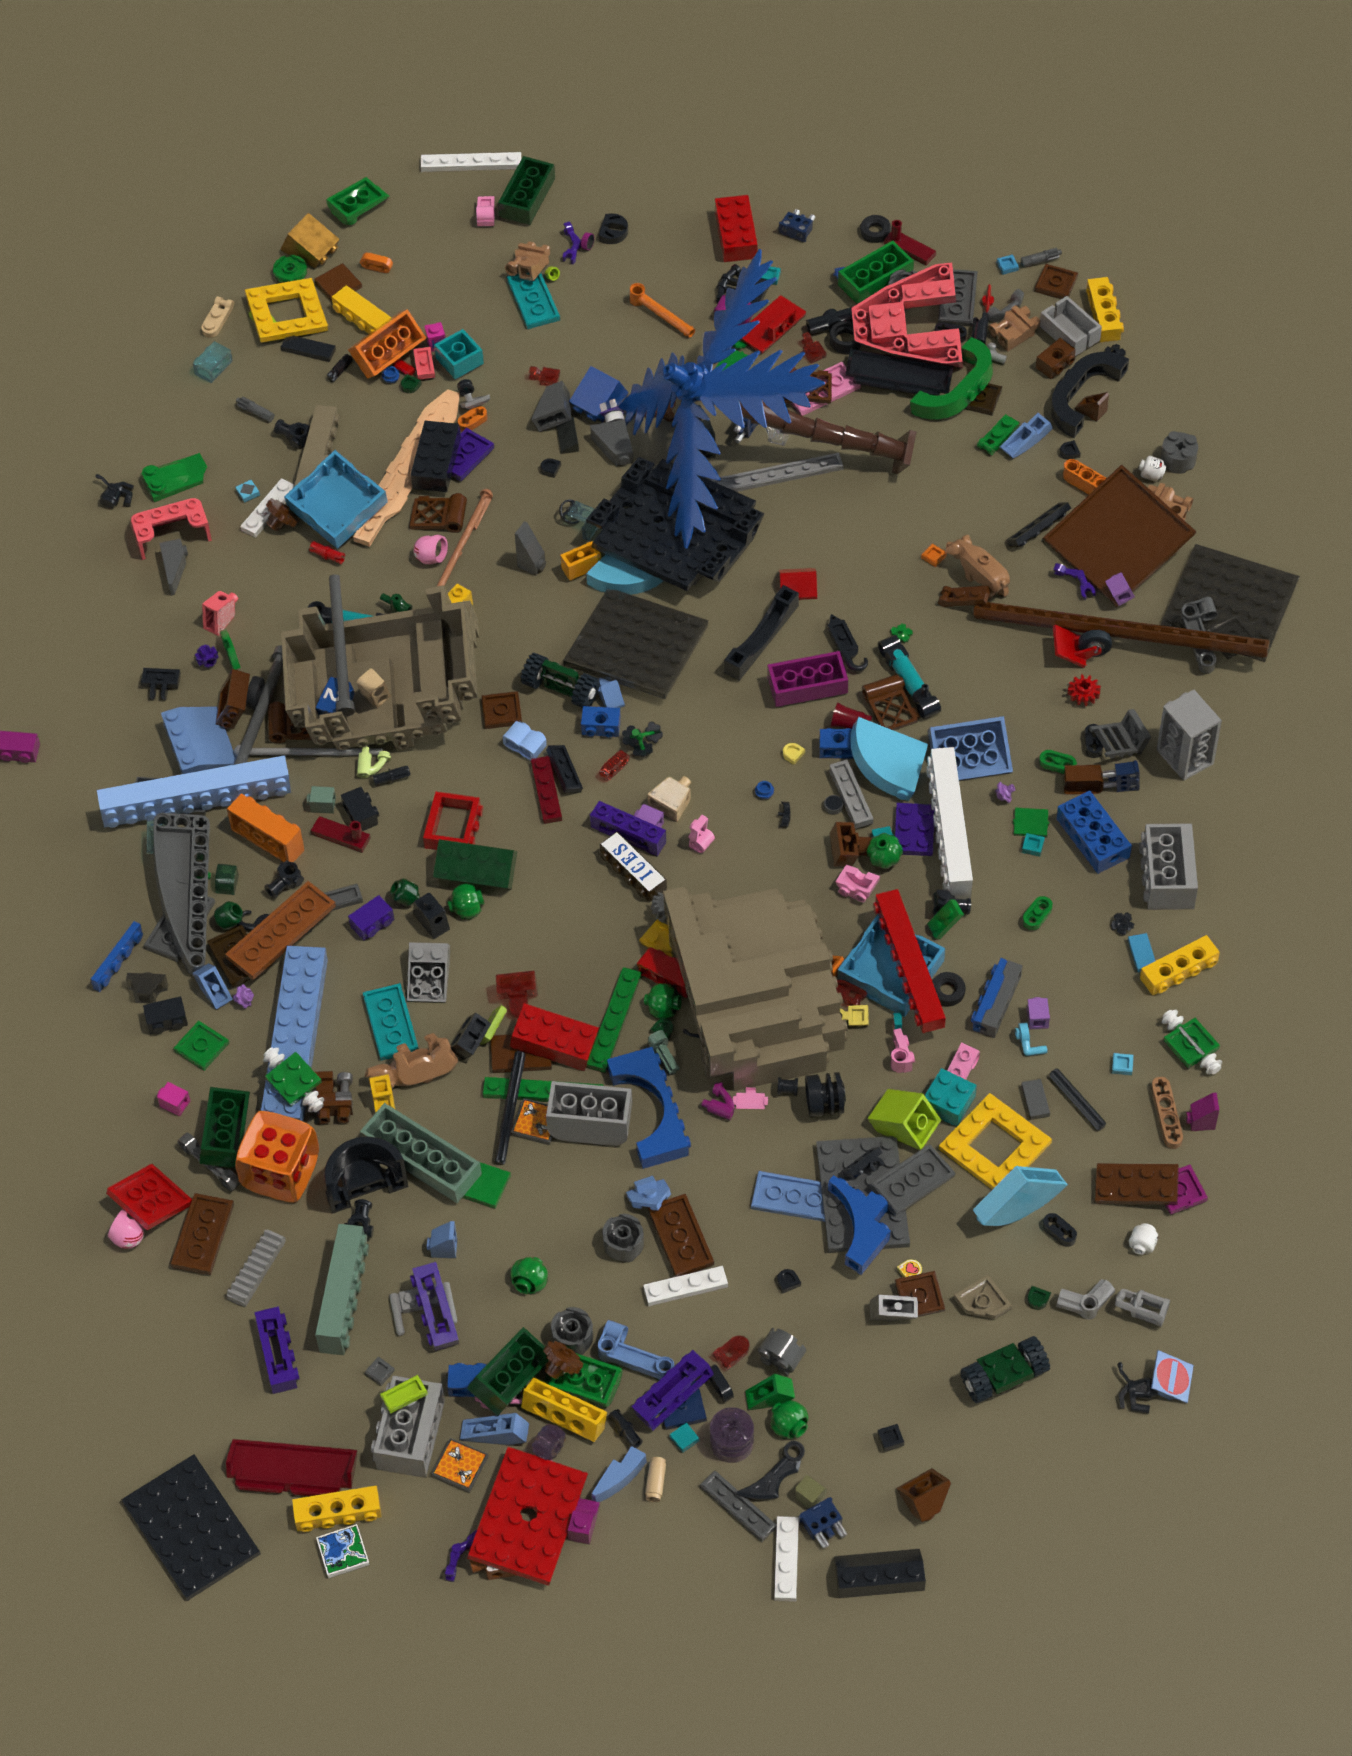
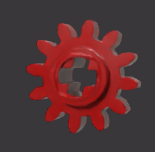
M1081 674L1080 679L1074 677L1073 682H1069L1067 694L1071 696V701L1077 700V705L1084 702V705L1087 706L1089 701L1094 704L1095 699L1100 698L1101 686L1097 685V679L1091 681V676H1088L1086 679Z

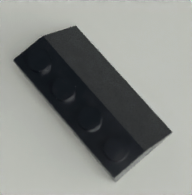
M920 1549L834 1556L839 1598L925 1591L926 1579Z

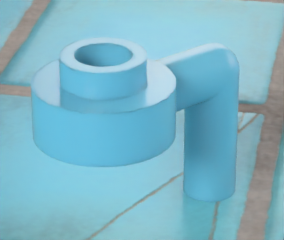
M1019 1023L1018 1028H1015V1036L1022 1043L1024 1055L1030 1056L1047 1053L1046 1045L1030 1048L1028 1024Z

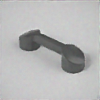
M1020 289L1015 290L1011 295L1013 302L1001 311L996 307L989 309L987 312L989 320L991 322H998L1004 318L1005 313L1010 311L1013 306L1020 307L1023 302L1024 292Z

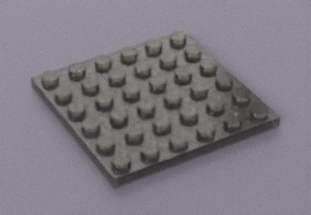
M1195 544L1160 625L1185 629L1180 618L1183 605L1204 597H1211L1218 615L1214 619L1202 621L1206 632L1270 640L1269 654L1300 576ZM1186 612V613H1185V614L1188 615V616H1192V615H1193V613H1191V612ZM1244 655L1263 662L1267 659V657Z
M607 589L563 660V665L609 681L617 680L618 684L666 699L707 629L709 620L618 590Z

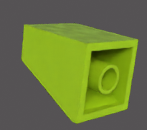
M887 1089L868 1117L869 1122L878 1133L885 1136H893L897 1138V1141L918 1150L924 1147L941 1122L940 1117L923 1093Z

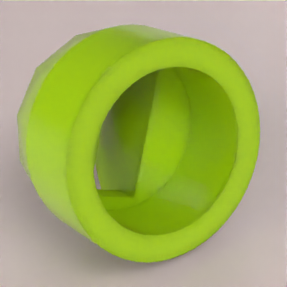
M551 266L545 270V276L547 279L555 281L559 278L560 271L557 267Z

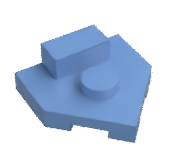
M653 1176L635 1181V1189L626 1192L627 1198L634 1208L641 1209L642 1206L657 1211L662 1206L663 1200H667L671 1195L670 1188L665 1180L656 1181Z

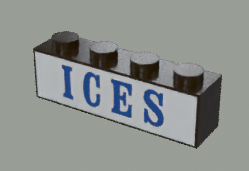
M615 832L600 843L599 854L602 860L609 862L613 870L617 874L620 873L624 877L625 882L629 886H633L641 898H645L650 903L653 897L658 895V892L663 893V891L667 890V879L618 832Z

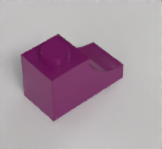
M579 1498L568 1528L570 1541L590 1545L600 1502Z

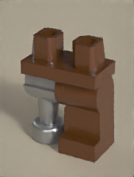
M333 1071L315 1072L322 1080V1083L316 1087V1091H318L317 1097L324 1098L323 1107L316 1112L320 1123L328 1124L330 1116H338V1122L348 1123L350 1115H353L352 1095L349 1092V1086L353 1082V1075L348 1072L339 1073L337 1075V1083L340 1085V1092H334L335 1081Z

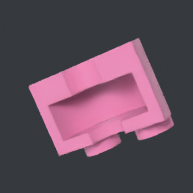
M846 865L835 882L839 887L838 892L842 896H850L864 903L879 882L880 876L870 872L863 874L858 868Z

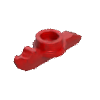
M990 284L987 286L986 295L982 297L986 313L994 303Z

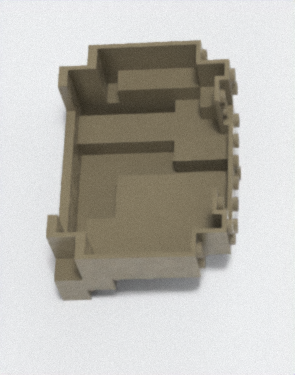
M444 585L426 588V596L431 607L344 621L348 681L355 692L352 700L355 713L348 717H344L342 711L318 715L316 706L329 678H337L333 624L324 623L317 607L298 609L299 629L281 632L285 709L294 727L306 728L314 744L323 745L327 742H333L337 750L366 747L371 744H384L389 741L393 742L396 749L405 750L409 747H414V738H421L426 735H440L447 732L446 723L452 724L456 721H461V710L464 709L463 700L470 701L478 698L474 648H477L476 638L479 637L478 618L470 600L451 603ZM371 668L385 681L391 697L378 708L361 694L357 685V680Z
M686 886L663 891L664 914L669 928V945L673 950L671 954L672 958L676 957L678 959L700 1037L702 1066L706 1079L730 1075L733 1089L737 1091L746 1089V1087L778 1082V1077L791 1079L826 1071L827 1063H829L828 1053L844 1049L848 1028L846 1020H842L840 1014V1005L843 1004L841 993H837L836 990L838 988L836 976L832 977L831 971H833L831 963L833 955L831 949L827 950L826 943L821 942V939H823L820 927L817 928V915L815 911L812 912L810 904L807 905L805 899L788 902V900H784L782 893L779 894L778 888L718 901L711 899L709 892L692 895V893H688Z

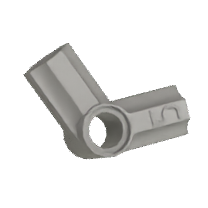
M1101 1279L1085 1295L1061 1289L1056 1307L1079 1313L1082 1318L1090 1320L1096 1317L1098 1310L1115 1293V1288L1109 1281ZM1085 1305H1091L1093 1308H1086Z

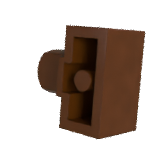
M835 822L829 833L834 866L845 867L849 865L853 867L859 855L867 856L866 850L872 838L859 837V834L855 832L854 822Z

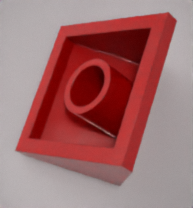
M815 568L779 570L780 589L783 585L799 593V600L817 599V573Z

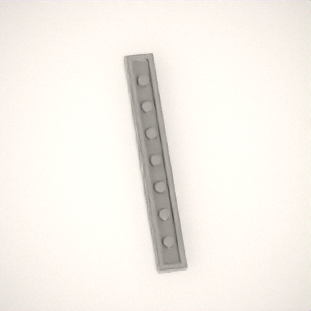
M839 453L724 476L720 477V481L709 480L738 492L843 470V463Z

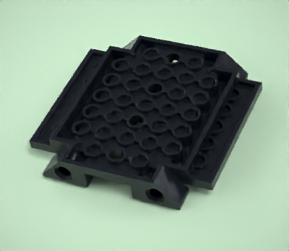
M638 457L621 477V486L610 500L604 498L586 519L587 523L603 529L592 542V548L685 591H688L692 585H696L702 576L720 582L753 541L761 524L764 513L754 509L756 500L705 477L698 476L712 495L718 509L715 510L696 500L704 520L705 532L703 533L694 527L689 546L685 549L682 532L680 531L678 536H675L679 506L670 517L668 516L677 482L669 489H666L674 463H666V460L662 459L654 468V463Z

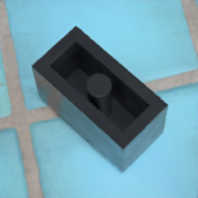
M362 787L341 795L342 806L351 822H360L362 831L378 825L377 817H379V812L376 806L372 807L371 797L368 792H364Z
M181 996L143 1005L150 1035L188 1026Z

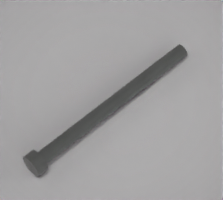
M330 575L329 588L339 701L336 702L335 706L336 712L342 711L344 717H348L355 713L354 702L350 700L340 576Z
M282 645L275 647L272 655L274 659L272 668L234 765L246 763L283 670Z

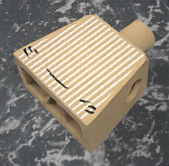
M682 776L679 781H676L671 777H667L647 794L648 805L664 812V815L678 822L691 799V790L688 788L691 784L690 779Z

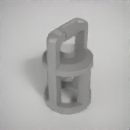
M1121 1289L1115 1298V1305L1131 1311V1317H1136L1162 1327L1170 1305V1299L1161 1298L1144 1292V1290H1139L1135 1293ZM1125 1297L1131 1299L1130 1303L1124 1302ZM1143 1303L1161 1309L1160 1313L1142 1308Z

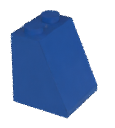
M590 366L569 402L573 406L572 409L577 413L581 414L583 412L587 414L586 417L594 422L596 420L603 422L605 418L600 414V404L606 403L608 410L611 408L609 401L615 399L618 406L629 392L620 381Z

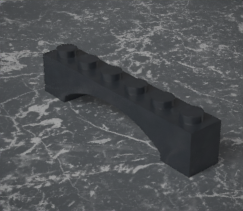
M785 585L781 587L757 628L739 647L733 648L724 659L725 674L739 681L742 679L798 608V592Z

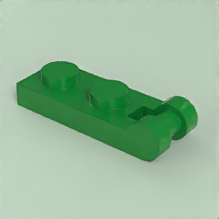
M1005 414L983 438L979 439L977 447L981 450L985 449L988 454L993 455L1019 428L1020 422Z

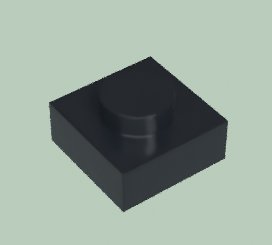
M898 1424L878 1429L877 1434L884 1452L904 1446L905 1442Z

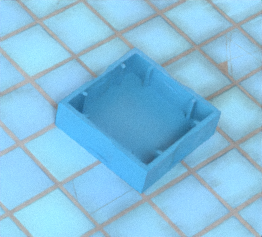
M336 450L326 457L308 477L301 480L284 496L286 505L291 511L337 549L388 502L386 491L368 476L360 473L352 463Z
M877 914L864 932L860 943L852 949L839 967L837 982L905 1017L910 1010L908 1004L909 996L903 991V979L897 975V963L892 961L890 954L892 949L885 942L884 935L886 933L884 929L881 930L880 917ZM915 934L932 979L944 962L945 948L923 936Z

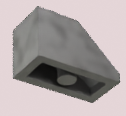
M877 1295L870 1299V1320L897 1321L918 1318L917 1297Z

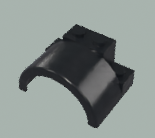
M358 1137L346 1141L333 1151L325 1166L324 1179L327 1189L325 1193L332 1214L350 1208L351 1199L386 1187L389 1193L409 1187L405 1163L401 1153L394 1145L377 1137ZM380 1164L388 1167L386 1172H382ZM340 1179L343 1187L337 1186Z

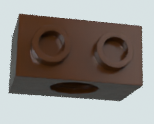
M1059 338L1037 356L1036 369L1052 379L1056 375L1061 374L1068 365L1070 366L1074 363L1076 349L1062 338Z

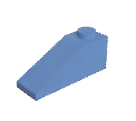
M517 1413L463 1420L460 1440L504 1445L526 1443L529 1423Z

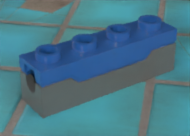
M1000 958L998 965L994 964L991 972L993 977L991 980H987L984 989L986 993L984 996H980L978 1001L979 1009L974 1011L971 1017L973 1031L995 1038L1022 976L1023 965L1007 961L1003 958Z

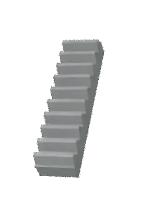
M848 760L830 764V775L833 777V781H835V786L838 788V793H840V797L843 799V804L846 807V811H848L851 822H854L855 829L873 824V816Z
M268 1229L264 1231L263 1237H260V1242L256 1243L255 1250H252V1255L248 1256L247 1263H244L243 1269H240L239 1276H236L234 1283L232 1282L231 1289L227 1290L226 1296L228 1300L243 1307L247 1306L285 1244V1237Z

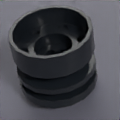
M834 1072V1082H831L829 1073H826L825 1083H821L818 1074L805 1076L806 1099L810 1117L823 1116L824 1107L828 1106L830 1114L834 1115L835 1105L837 1106L838 1114H844L846 1095L844 1083L839 1072Z

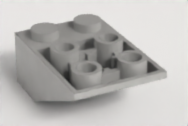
M409 942L407 1001L446 1002L450 966L449 944Z

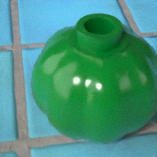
M881 833L870 840L866 852L872 865L887 869L898 864L903 854V848L896 836Z
M470 884L457 886L452 892L451 900L448 901L450 911H455L462 919L477 917L482 911L480 906L485 904L481 890L476 891L475 887Z
M667 983L655 985L649 994H645L644 1005L648 1006L651 1015L658 1019L673 1017L676 1014V1010H680L682 1004V997L678 995L677 989Z
M525 1257L513 1264L511 1268V1282L518 1292L533 1294L545 1288L548 1281V1271L541 1259Z
M788 1400L773 1406L770 1424L775 1434L784 1439H793L794 1437H801L806 1432L809 1416L802 1404L797 1401Z

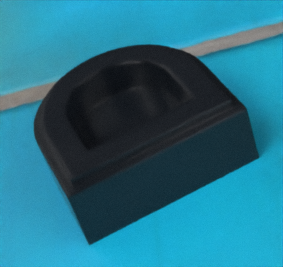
M1075 440L1061 445L1060 455L1062 458L1068 460L1080 457L1081 453Z
M552 458L543 460L541 462V472L546 476L555 478L561 467V461Z
M784 1269L777 1276V1284L782 1294L801 1286V1281L797 1274L791 1269Z

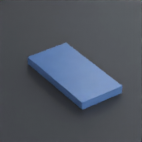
M758 1171L751 1209L825 1222L820 1181Z

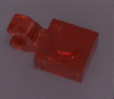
M809 332L802 334L804 338L801 340L804 345L803 352H805V356L812 364L826 358L827 353L819 341L813 343Z
M531 366L529 369V379L539 380L540 385L549 386L559 381V369L543 367L541 371L534 366Z

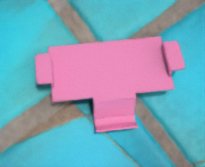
M746 1087V1093H736V1096H733V1102L736 1105V1109H765V1105H768V1097H765V1093H756V1087Z

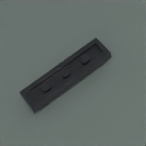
M1061 502L1054 505L1006 540L1008 545L1017 547L1025 545L1027 543L1026 540L1036 537L1040 534V530L1052 526L1054 520L1064 517L1066 512L1071 509L1069 503Z

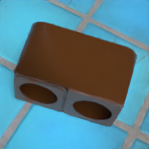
M1067 765L1064 767L1065 794H1084L1088 791H1091L1092 794H1099L1103 791L1104 783L1101 765Z

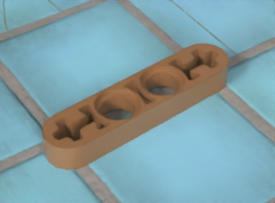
M1156 1077L1152 1082L1151 1091L1164 1143L1170 1149H1177L1182 1144L1183 1133L1170 1082L1165 1077ZM1158 1084L1164 1087L1163 1094H1161L1160 1087H1157ZM1166 1100L1170 1103V1106L1164 1108L1159 1103ZM1172 1118L1175 1121V1123L1173 1125H1167L1164 1122V1119ZM1171 1131H1174L1173 1134L1174 1138L1177 1139L1176 1142H1173V1139H1170Z

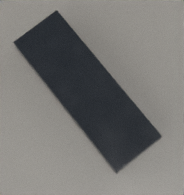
M297 336L286 337L281 345V351L330 362L336 350L335 345Z
M548 745L546 751L564 793L581 792L583 789L565 745Z

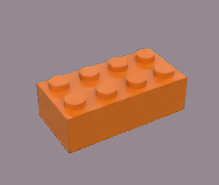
M406 309L357 342L348 351L368 379L380 373L424 341L426 336L408 309Z
M241 793L227 808L231 830L281 861L285 862L288 860L289 862H294L304 852L299 826L294 823L291 824L283 816L271 812L267 806H261L252 797H247Z

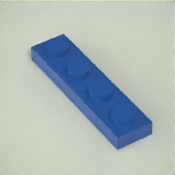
M133 921L92 976L91 982L94 990L101 992L109 984L112 975L120 969L124 959L130 956L136 943L141 941L143 937L141 924Z

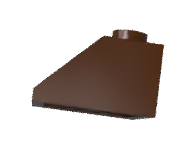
M931 1468L896 1489L913 1516L923 1522L933 1519L936 1514L941 1512L951 1482L948 1478Z

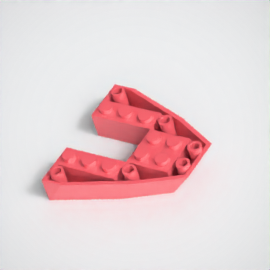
M952 262L932 265L882 288L852 307L855 341L907 358L963 368L959 328L908 335L906 328L905 309L956 303Z

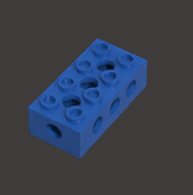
M1091 791L1058 806L1056 819L1097 874L1130 858L1132 845Z

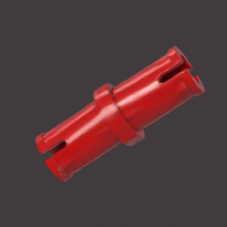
M316 541L310 544L312 548H309V551L322 556L325 560L330 559L339 564H342L345 560L343 558L345 553L334 550L329 545L324 546Z

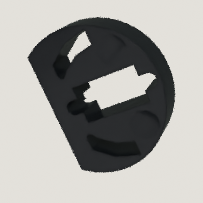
M605 214L599 233V241L605 244L622 242L628 235L627 220L619 214Z

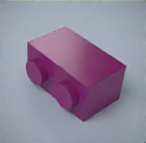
M0 731V760L36 763L40 747L39 738L36 733Z

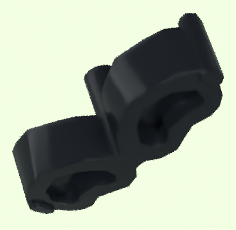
M781 801L784 812H778V816H783L780 827H788L791 816L790 803Z

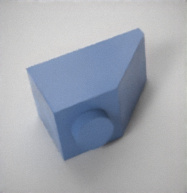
M208 963L192 973L201 991L215 1009L233 1000L214 965Z
M450 1221L433 1229L431 1238H427V1250H430L432 1258H456L458 1240L455 1221Z

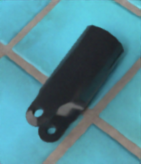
M983 312L980 320L977 317L973 318L971 337L986 345L989 316L986 312Z

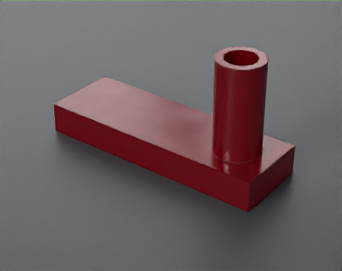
M900 220L892 221L891 232L884 239V244L886 245L894 241L908 256L927 266L936 256V250L903 234L902 222Z
M319 816L311 829V835L363 853L371 839L370 834L362 831L361 824L358 821L351 822L349 827Z

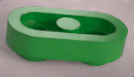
M1045 750L1040 754V765L1051 771L1064 774V766L1077 765L1076 759L1071 755L1053 750Z
M1040 896L1034 900L1023 915V925L1025 928L1037 930L1041 927L1052 912L1053 903L1050 898Z

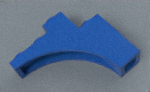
M833 1175L828 1183V1191L834 1194L845 1206L850 1215L854 1230L852 1244L845 1255V1265L862 1275L890 1240L891 1230L884 1223H879L887 1212L888 1201L882 1195L875 1194L872 1191L866 1197L861 1190L854 1189L844 1179Z

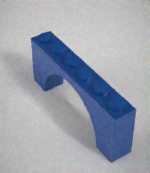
M653 1047L607 1059V1070L613 1086L632 1084L643 1087L658 1098L664 1110L662 1122L657 1130L646 1139L636 1142L637 1154L643 1169L689 1156L688 1148L691 1147L689 1137L683 1133L685 1131L683 1120L678 1119L677 1116L679 1114L676 1102L673 1103L671 1100L673 1097L671 1087L666 1086V1073L664 1069L661 1070L659 1067L661 1064L659 1054L654 1053Z

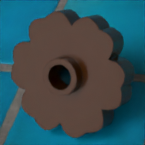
M271 498L266 503L268 510L271 512L267 517L266 523L273 530L278 531L285 524L295 527L300 521L297 515L279 500Z
M549 1341L544 1347L543 1352L547 1355L548 1359L545 1371L552 1378L559 1379L566 1372L578 1374L582 1369L583 1362L579 1360L580 1357L564 1344L557 1341Z

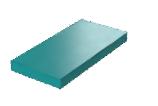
M541 272L534 281L520 278L519 273L515 276H507L508 285L527 329L560 321L559 312Z
M401 983L363 992L381 1061L394 1058V1053L398 1052L396 1047L403 1043L407 1044L411 1052L419 1049Z

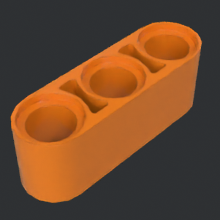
M1068 459L1064 463V480L1088 495L1106 479L1103 475L1075 459Z

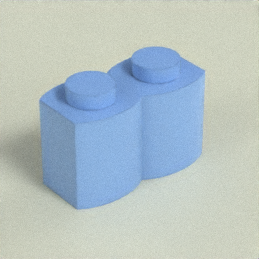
M515 721L503 735V744L506 747L518 752L530 761L533 758H537L547 746L544 734L531 730L523 722Z

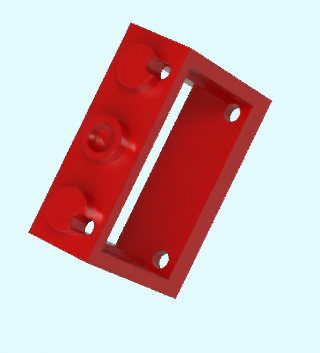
M435 791L423 836L424 848L437 850L439 839L475 844L474 834L479 830L478 818L482 817L483 812L480 798ZM443 806L471 810L463 839L436 835Z

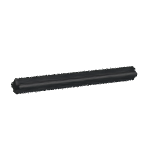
M516 1051L514 1054L494 1158L497 1164H505L526 1057L522 1051Z

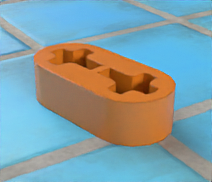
M364 253L360 260L362 267L381 273H389L393 266L390 258L373 253Z
M477 406L461 415L457 420L460 425V431L463 432L466 428L473 430L486 422L488 419L487 410L483 406Z

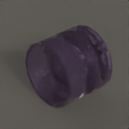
M725 1408L717 1412L711 1420L710 1447L714 1455L720 1460L728 1463H737L746 1459L753 1450L754 1423L750 1415L744 1410Z

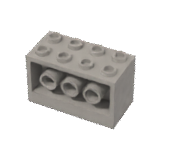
M1195 690L1188 693L1185 692L1176 700L1169 701L1163 706L1156 750L1184 781L1214 764L1222 720Z
M1146 824L1145 831L1141 832L1139 852L1143 857L1141 858V870H1144L1142 886H1145L1143 899L1144 902H1147L1148 910L1194 909L1198 883L1192 824Z
M392 1376L391 1383H387L386 1391L410 1378ZM422 1381L428 1395L391 1414L384 1402L382 1403V1420L377 1422V1439L373 1440L371 1445V1453H373V1461L376 1463L377 1470L427 1477L445 1404L442 1384Z

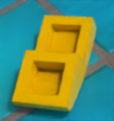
M389 1074L370 1077L375 1112L384 1103L395 1109Z

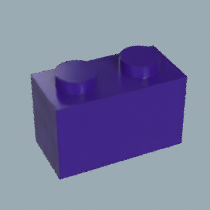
M378 895L350 914L348 919L350 927L365 941L373 937L382 928L389 926L394 921L393 909Z

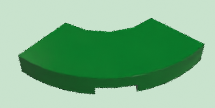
M227 629L221 630L220 636L231 667L235 670L241 667Z

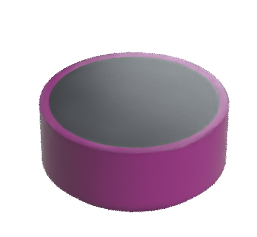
M586 232L582 236L581 247L582 249L590 250L594 244V234Z

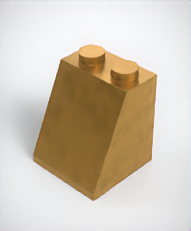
M307 213L287 234L280 250L288 255L299 256L305 260L306 264L316 268L319 264L323 265L327 261V256L330 253H335L340 239L311 214Z

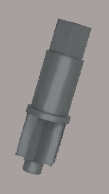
M1057 247L1043 250V252L1021 257V264L1023 267L1048 262L1059 258L1062 251L1061 249L1057 250Z
M243 396L236 399L238 407L247 412H251L269 422L274 419V413L256 404L254 401Z

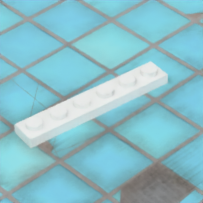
M521 152L421 155V172L516 169L522 157Z

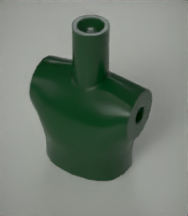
M382 593L380 596V600L390 605L391 613L412 610V605L407 603L400 594H393L390 597Z

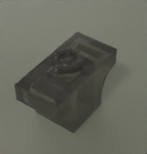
M150 972L127 973V985L130 990L134 991L136 1003H154L161 992L168 990L166 974H152Z

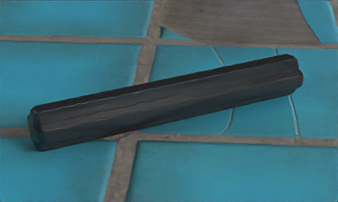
M1056 1068L1051 1071L1050 1078L1097 1130H1102L1106 1126V1121L1059 1069Z

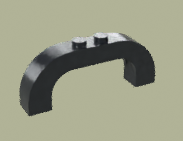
M1096 352L1082 357L1071 369H1068L1063 380L1058 381L1052 396L1051 416L1057 428L1066 435L1075 438L1083 428L1085 415L1074 411L1068 403L1090 377L1104 375L1120 381L1128 371L1129 359L1112 352Z

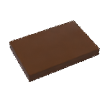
M512 1034L493 1035L491 1039L492 1073L511 1072L514 1054L516 1051H521L510 1047ZM524 1052L526 1057L523 1071L552 1070L551 1059Z

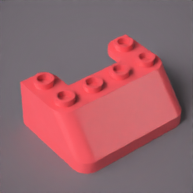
M190 498L131 516L130 523L142 560L146 559L142 543L149 542L154 538L153 528L183 519H188L190 526L194 528L204 527L208 542L212 541L209 524L200 500Z

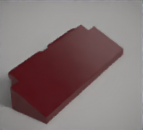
M232 1439L226 1459L227 1478H235V1487L240 1490L271 1493L291 1492L294 1495L305 1496L340 1492L341 1488L352 1489L357 1450Z

